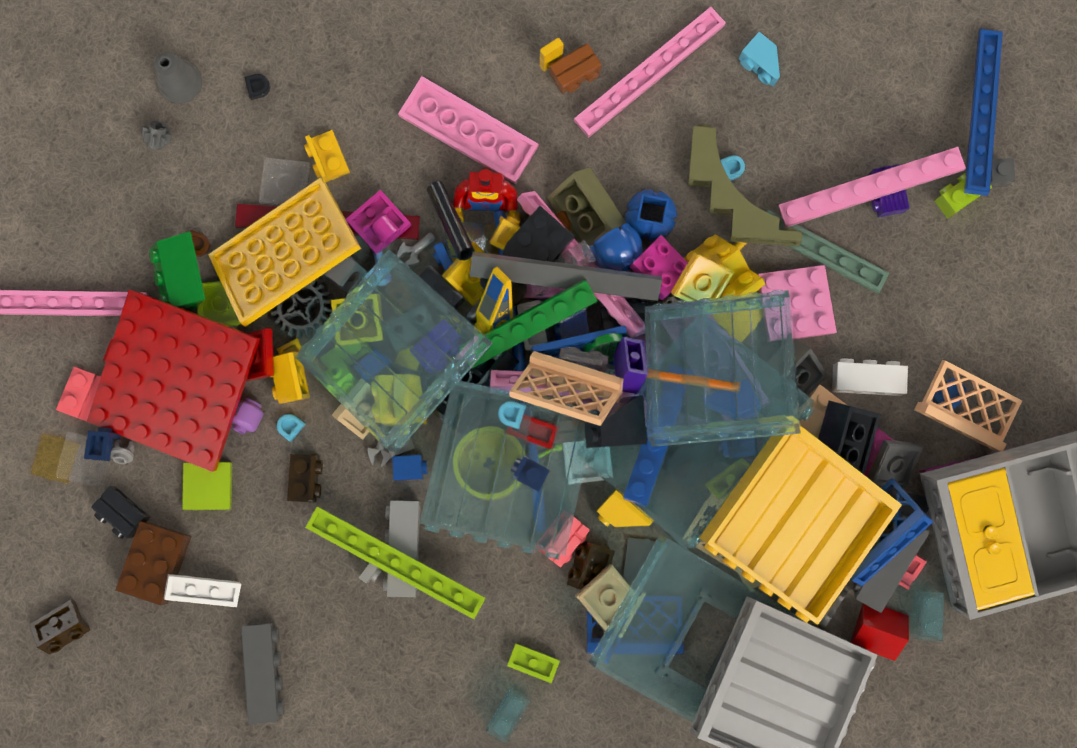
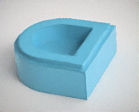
M731 155L720 160L730 181L739 178L743 174L745 163L739 156Z
M514 401L503 403L498 411L500 421L506 426L519 429L526 405Z
M285 414L278 419L277 430L289 442H292L306 424L295 415Z

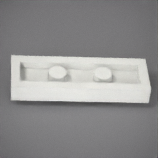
M168 574L163 598L164 600L237 607L241 583Z

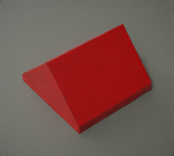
M862 603L850 643L895 661L909 641V616L886 607L880 613Z

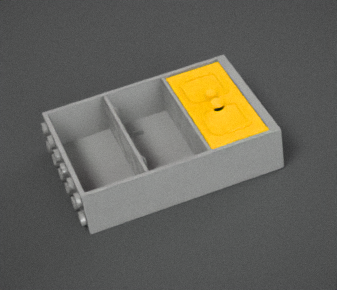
M1077 431L920 473L924 494L929 507V515L934 521L932 527L950 602L955 611L972 620L1077 590Z

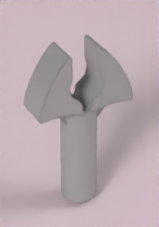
M428 233L412 247L406 246L403 242L398 250L397 260L404 254L411 253L410 259L402 264L403 267L419 264L420 261L417 259L418 253L435 240V236L432 233Z
M382 425L377 446L373 449L368 448V456L372 465H374L375 456L380 450L383 455L381 467L385 466L391 459L383 439L385 434L390 433L391 426Z

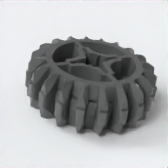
M314 280L299 290L313 292L317 295L313 298L302 299L297 292L291 296L293 305L287 310L286 314L285 304L289 298L274 307L277 310L271 312V316L278 317L274 323L276 326L281 325L280 331L282 333L288 330L287 335L289 337H293L296 333V338L301 340L303 333L307 339H310V331H313L318 336L320 334L317 330L319 326L323 330L327 329L323 321H332L330 317L326 316V314H333L332 308L327 307L331 306L332 299H327L331 294L329 291H324L325 286L323 284L317 286V281ZM297 300H299L303 305L307 306L305 307V313L307 314V316L300 310L297 311V309H300L298 307L300 304ZM320 303L319 314L314 320L312 318V310ZM301 317L307 322V325L296 326L289 323L288 320Z

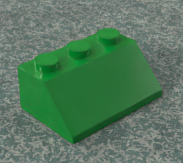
M191 232L156 241L149 250V259L151 263H154V282L159 287L160 292L158 299L187 311H193L205 300Z

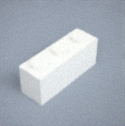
M840 359V362L833 364L832 392L892 396L907 394L908 366H900V362L887 361L886 365L877 364L876 360H863V363H854V359Z

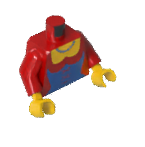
M483 169L480 172H470L468 179L463 180L455 188L453 205L462 224L464 222L462 208L464 210L507 212L509 210V216L519 221L521 219L520 214L516 212L518 210L517 191L515 187L505 181L501 173H492L488 169Z

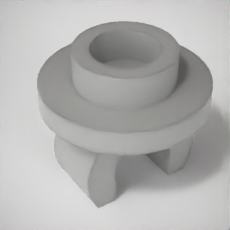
M118 439L115 442V448H112L111 458H113L114 462L126 464L133 461L135 449L133 441H130L126 448H122L121 440Z

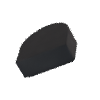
M254 74L244 77L250 100L265 97L269 93L271 88L270 82L264 75Z

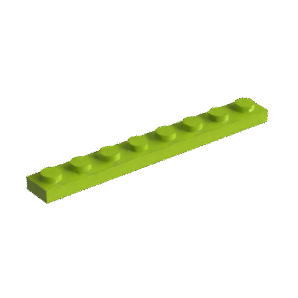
M316 507L305 527L472 619H475L486 597L320 507Z

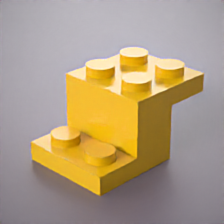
M716 234L707 238L704 243L684 257V260L688 263L694 252L734 272L716 302L728 312H731L765 285L763 278L749 269L740 250Z

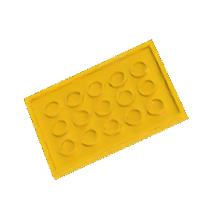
M320 177L208 255L240 324L246 327L360 250L361 247L326 182Z

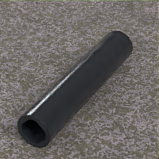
M441 181L430 183L427 187V193L459 260L470 259L475 249L444 184Z

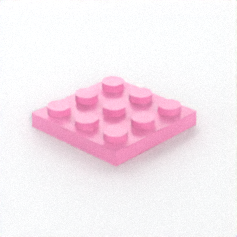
M825 265L758 274L765 282V285L759 289V295L762 302L768 343L786 341L792 337L800 339L837 333Z

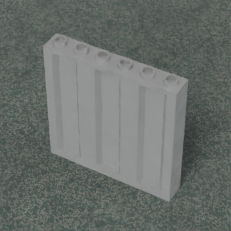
M747 596L689 732L697 738L720 748H839L842 739L847 734V727L851 717L857 710L859 698L865 691L870 672L875 667L877 654Z

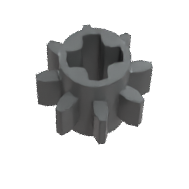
M152 121L149 123V127L143 126L142 131L143 142H146L147 146L151 149L160 150L164 148L165 144L171 143L172 134H170V128H167V125L163 122Z

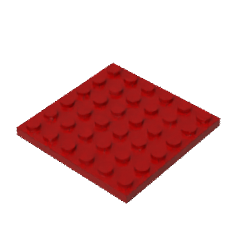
M129 290L87 422L102 428L113 429V432L214 472L217 470L260 338L138 291Z

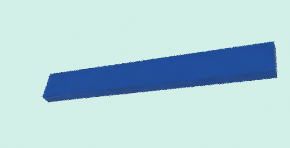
M980 29L978 32L964 193L988 196L990 193L1003 31Z

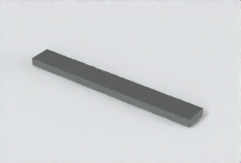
M473 252L470 277L489 279L493 268L498 267L511 282L567 289L586 279L593 293L655 301L659 299L662 276Z

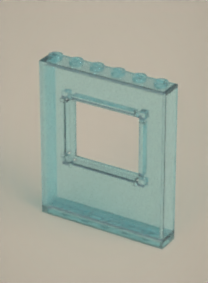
M659 535L589 663L603 673L693 722L707 689L669 668V665L704 601L737 620L748 596L792 617L801 619L777 602L670 539Z

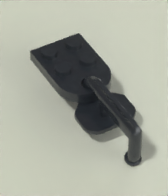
M539 206L506 243L503 256L554 262L574 240L575 236L545 209ZM480 278L481 287L485 290L489 279ZM511 282L512 307L516 306L526 295L527 284ZM481 298L466 314V319L474 324L477 323L476 311Z

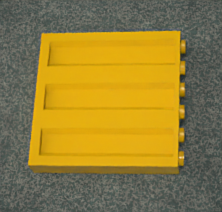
M784 418L699 539L706 543L704 548L715 556L717 553H720L724 556L722 561L732 569L739 567L743 570L740 575L751 583L755 580L761 584L759 589L770 597L773 593L779 597L777 602L788 610L791 607L796 609L795 615L806 623L811 620L818 625L902 504L796 421Z

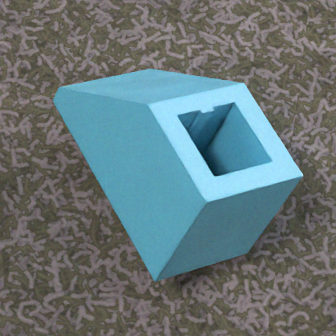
M758 32L743 49L739 60L745 69L753 70L758 74V78L762 83L770 84L774 87L780 77L777 46L762 33Z

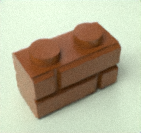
M586 43L550 64L548 72L562 94L567 91L572 93L580 87V83L586 80L588 82L595 80L600 75L599 72H601L602 65L590 45Z

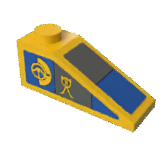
M498 267L493 268L476 311L477 323L475 326L480 335L513 318L511 280Z

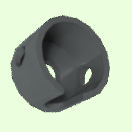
M349 256L321 276L342 291L352 295L366 276L367 271L355 259ZM358 273L357 278L351 282V275Z

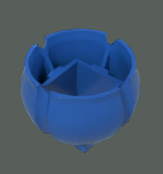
M647 189L636 193L629 200L626 207L628 211L625 212V221L638 232L641 240L647 238L648 241L653 242L662 235L665 238L671 233L676 224L674 219L677 218V209L673 200L662 191L656 193L653 189ZM643 202L664 207L661 223L639 219Z
M629 223L621 225V230L617 227L594 242L595 246L591 245L588 248L591 258L597 267L618 271L631 269L630 265L643 251L640 235Z

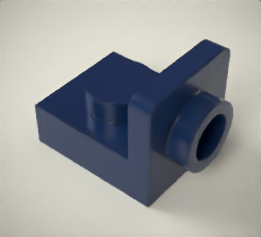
M98 427V431H88L84 459L110 462L113 439L120 440L121 435L114 434L113 429Z
M525 455L522 460L517 458L510 470L514 472L513 479L539 492L550 472L548 468L529 459Z

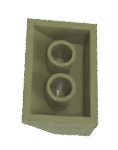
M590 167L574 172L546 197L556 214L566 211L571 222L570 232L575 236V240L585 252L589 251L588 248L591 245L595 246L594 242L617 227L621 230V225L626 224V221Z

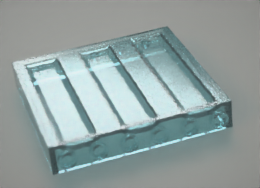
M388 249L385 254L379 257L375 266L363 276L362 281L355 289L347 294L342 304L333 310L329 319L316 330L315 335L309 342L301 347L300 352L295 358L386 449L397 453L493 342L400 257Z
M773 290L768 293L752 292L742 296L727 295L716 299L702 298L699 301H678L673 304L658 303L645 307L646 365L648 366L647 372L649 373L646 378L647 438L652 447L801 434L792 307L789 290ZM659 373L682 375V381L661 379ZM714 379L731 382L732 387L728 389L710 386L708 380Z
M453 379L420 524L425 525L424 530L439 533V529L442 528L449 530L448 535L463 538L464 534L473 535V541L487 543L488 539L496 540V546L511 549L512 544L521 546L522 552L535 554L536 550L545 551V557L559 560L560 555H566L588 448H586L584 424L587 421L509 397V391ZM514 401L526 405L519 429L506 426L500 421L498 411L503 403ZM595 410L588 411V413L596 415ZM534 417L556 426L550 449L527 440V436L549 443L553 429L531 422V418ZM525 455L550 470L539 492L512 478L514 472L510 470L517 458L522 460Z

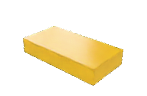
M556 38L540 49L539 66L544 72L548 70L550 64L563 57L564 44L560 38Z

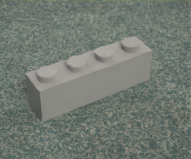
M390 501V506H386V520L390 521L389 529H385V543H389L390 546L419 561L420 501ZM388 573V577L383 579V591H387V597H417L418 589Z

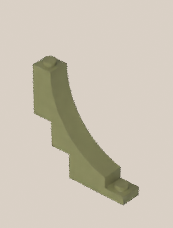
M708 124L693 126L688 186L711 187L709 214L732 215L730 242L799 247L802 242V232H798L795 228L779 230L780 218L768 214L753 205L731 183L720 161L716 142V128Z

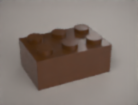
M140 521L115 591L160 606L168 604L169 600H164L163 598L168 574H179L192 536L150 522Z

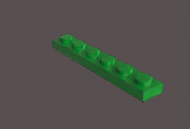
M584 279L461 345L460 350L472 369L597 302V299L587 280Z

